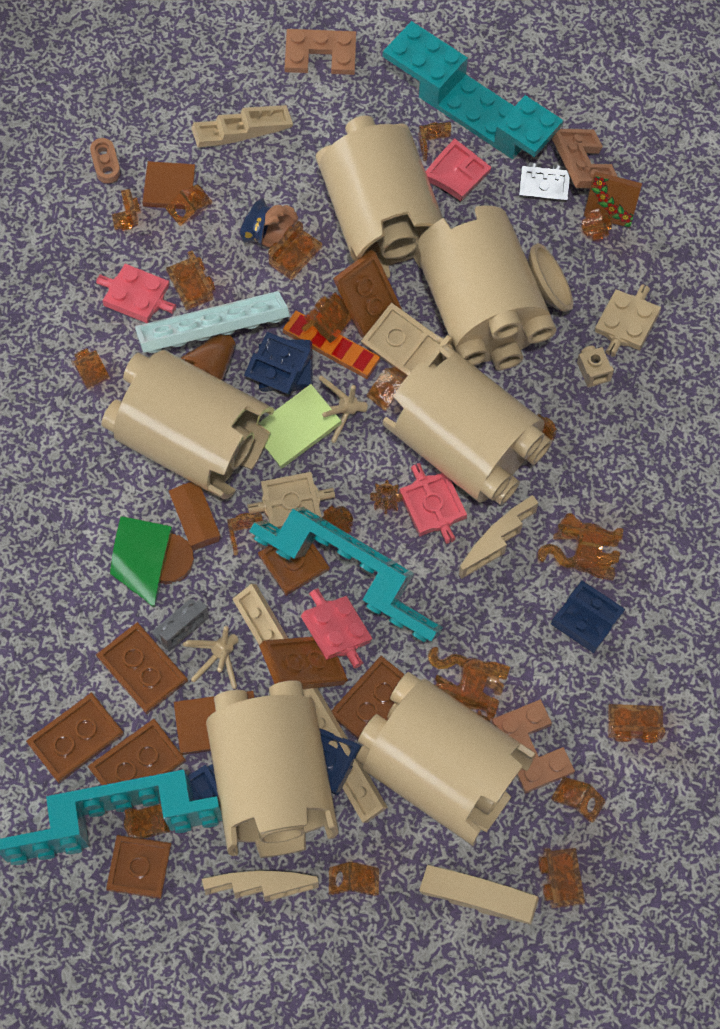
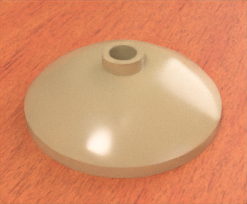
M540 243L533 245L529 252L528 263L544 301L559 311L567 312L573 308L571 290L559 264L545 246Z

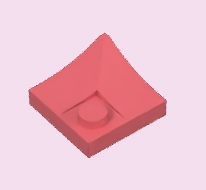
M454 139L425 172L431 184L445 190L461 202L490 173L492 167L458 140Z

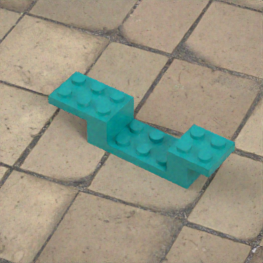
M413 21L383 50V58L420 81L419 98L512 160L522 149L535 157L563 126V119L525 95L514 106L466 75L468 57Z
M292 508L281 529L267 520L254 522L249 532L255 535L254 540L264 546H268V544L277 548L276 553L288 560L291 557L295 559L305 556L314 539L326 546L329 544L339 548L337 553L349 560L352 557L361 562L360 567L370 573L378 572L363 598V601L368 603L366 606L368 609L379 615L381 612L391 617L389 619L391 623L400 628L408 627L413 630L412 635L423 642H426L427 639L433 641L443 630L444 627L399 601L415 573L307 508Z
M184 769L46 796L50 829L1 838L0 856L7 863L11 862V865H22L28 862L27 859L38 857L39 860L54 858L57 853L66 852L69 855L80 853L83 848L89 847L85 815L99 817L104 815L105 811L116 809L117 812L131 810L132 806L140 804L146 807L159 804V801H161L163 819L170 831L175 830V833H185L191 831V827L202 825L204 828L215 827L222 821L220 804L217 796L194 801L191 782Z

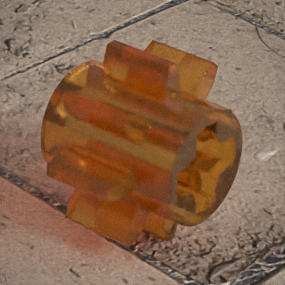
M599 208L585 214L586 218L582 220V229L586 236L593 235V240L595 241L609 235L608 231L612 229V220L608 213L601 214Z
M388 480L381 485L376 483L375 490L377 493H370V500L376 501L374 509L380 508L384 510L385 514L392 508L397 511V502L402 501V494L398 493L399 485L393 486L389 484Z
M331 505L323 512V519L347 533L352 531L350 527L353 525L351 523L353 522V516L346 507L338 506L335 508Z

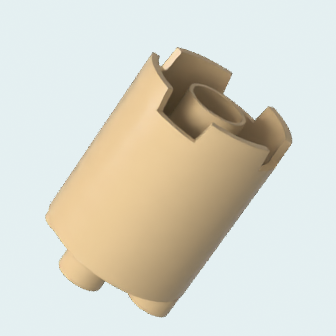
M371 116L356 117L347 123L345 127L347 135L332 145L319 150L316 154V160L352 259L355 262L370 250L376 252L389 279L391 276L389 265L414 258L421 268V253L417 241L430 226L441 220L443 216L409 127L406 124L375 125Z
M476 206L477 220L451 229L447 221L442 218L421 235L417 241L421 253L420 264L448 335L453 338L452 344L455 352L473 366L492 360L497 370H505L515 367L523 360L522 349L532 343H540L551 338L557 330L505 210L496 206Z
M443 345L439 351L447 359L434 370L420 362L410 372L393 396L403 407L397 423L385 417L383 426L478 502L481 503L491 499L499 505H503L514 494L520 484V481L513 474L525 459L532 465H535L548 451L552 440L542 433L545 424L544 420L452 348Z
M161 350L150 358L136 353L129 361L123 379L130 383V386L122 402L116 399L109 405L102 418V427L113 432L115 440L222 499L230 498L234 495L235 489L225 482L239 466L253 470L271 434V432L258 424L260 416L264 413L272 415L274 408L166 350Z
M407 672L399 681L390 697L395 703L388 713V721L376 714L362 731L358 742L363 746L358 752L356 760L363 764L365 772L474 846L480 831L487 832L511 799L512 796L506 792L508 786L521 769L527 771L530 768L536 753L427 679L420 680L412 673Z
M284 681L272 685L269 688L270 696L248 699L246 691L230 690L219 693L214 697L216 712L208 717L206 726L227 852L231 856L238 855L237 842H255L260 858H268L306 850L305 833L323 826L325 827L328 839L335 838L339 833L315 703L312 699L304 696L302 683L299 681Z

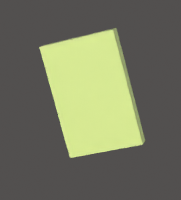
M312 384L275 410L272 415L267 416L258 423L271 432L265 449L281 469L342 424V421L336 414L328 417L322 416V413L332 409Z

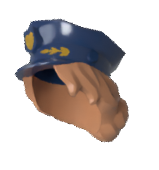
M262 198L253 204L251 210L246 215L240 228V236L244 243L256 241L259 242L261 247L270 248L276 246L289 228L298 221L297 213L294 208L288 205L270 207Z

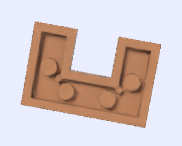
M287 29L285 72L308 73L309 54H331V74L355 75L356 31Z
M559 129L552 137L576 188H591L595 171L618 177L612 164H591L586 154H599L603 147L595 130Z
M541 699L492 719L491 722L494 726L536 753L530 768L527 771L521 769L516 775L525 794L574 774L575 770L564 747L539 757L529 737L530 734L552 725Z

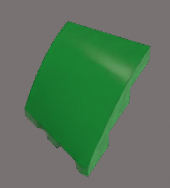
M121 516L113 548L110 575L125 584L128 589L143 598L150 606L155 607L167 559L166 552L172 533V526Z

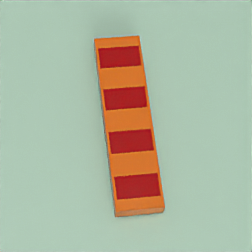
M298 311L294 312L283 328V333L295 340H311L313 350L365 379L369 378L380 362V356Z

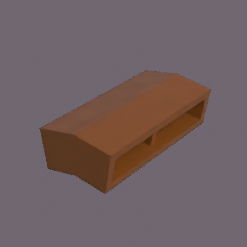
M190 482L169 490L178 517L193 551L219 542L221 535L202 488Z

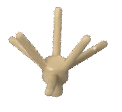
M319 376V380L340 398L339 405L330 406L332 410L322 413V416L328 417L344 413L341 418L342 424L336 428L331 442L335 443L349 414H355L356 411L366 412L368 405L367 402L357 401L355 385L351 386L350 395L347 396L326 378Z
M224 626L222 637L216 641L187 640L183 642L184 647L209 648L213 653L212 657L191 678L192 682H195L219 658L217 671L222 672L224 664H226L231 686L233 689L237 688L229 654L233 651V646L239 640L235 634L228 636V626Z

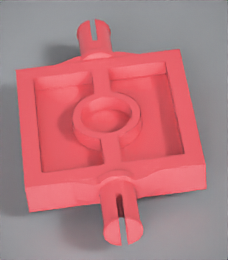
M124 264L120 273L114 279L102 274L97 278V284L109 288L103 299V306L142 322L148 323L152 315L159 309L171 314L176 309V304L164 300V295L169 288L168 280L128 264Z
M420 463L417 466L413 465L411 470L416 480L411 485L400 488L399 494L419 537L433 531H441L445 543L453 542L456 538L450 526L467 519V513L452 481L443 473L426 476Z
M319 588L314 589L309 595L315 602L316 607L305 610L301 615L302 620L326 660L336 656H347L354 669L360 667L363 661L356 650L369 644L372 640L371 635L347 596L333 601H326Z

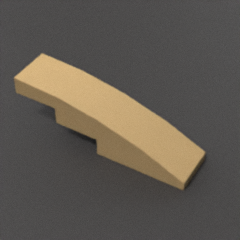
M287 105L242 108L240 114L218 115L216 121L193 122L191 129L197 147L235 143L291 128L293 122Z
M533 495L508 511L479 539L460 565L459 576L461 579L505 554L507 546L505 542L520 534L523 525L521 521L537 511L538 501Z
M430 865L426 867L419 890L424 895L445 899L455 905L477 909L478 912L526 924H532L539 900L538 896L505 885Z
M281 871L237 872L202 879L205 895L233 888L235 899L262 892L265 902L319 888L317 876Z

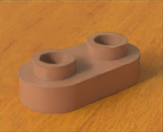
M96 139L90 146V152L97 178L103 183H113L120 176V167L114 145L109 139ZM102 151L107 152L106 154H99ZM106 171L112 172L110 174H104Z

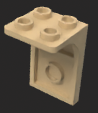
M393 303L388 306L361 340L365 347L380 356L406 377L420 362L434 370L447 358L439 351L441 346L447 345L455 351L452 337L449 335L444 339L439 337Z

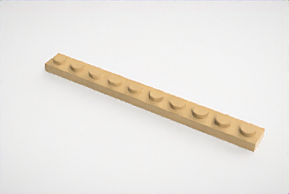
M250 584L233 598L235 605L259 645L265 640L288 639L257 584ZM318 688L303 689L304 696L312 699L315 703L319 728L331 732L340 738L347 739ZM336 741L329 742L330 745L337 749L338 743ZM340 743L345 754L349 756L350 748L346 744ZM354 759L353 768L342 788L362 823H368L388 807L369 774L363 770V764Z

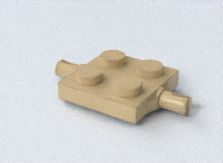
M641 285L636 296L617 289L615 290L595 327L596 333L607 337L611 341L605 351L606 354L610 355L611 353V356L614 357L620 346H630L641 350L661 312L660 306L645 300L650 291L648 286Z
M307 472L261 481L262 502L247 504L249 515L264 512L269 522L281 529L292 508L305 507L321 517L320 501L335 498V492L333 487L318 491L313 482L312 473Z

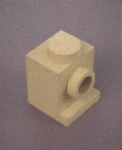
M588 346L584 348L578 356L577 364L587 387L611 381L614 369L610 366L603 347L596 349L595 346Z

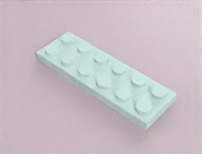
M279 291L138 325L135 326V330L143 353H156L164 347H180L189 341H204L217 334L229 335L237 329H253L261 323H277L282 321L283 318L290 316L286 303Z

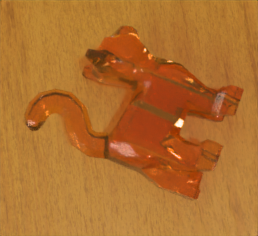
M567 513L560 524H558V532L553 534V539H576L577 547L574 556L567 558L561 548L554 544H546L540 547L538 559L544 562L550 553L564 567L575 568L597 578L613 581L616 573L615 568L610 566L619 562L620 552L614 550L611 553L602 552V546H618L619 541L622 540L623 528L608 531L597 524L583 523L573 513Z
M438 647L431 648L428 653V660L432 666L438 669H448L458 664L462 667L458 686L440 675H436L435 680L437 684L435 686L469 709L486 711L487 717L493 719L500 701L486 695L483 690L484 687H489L493 689L495 695L501 696L504 684L499 681V678L507 679L510 666L497 662L482 661L476 658H466L460 654H452L445 659H439Z

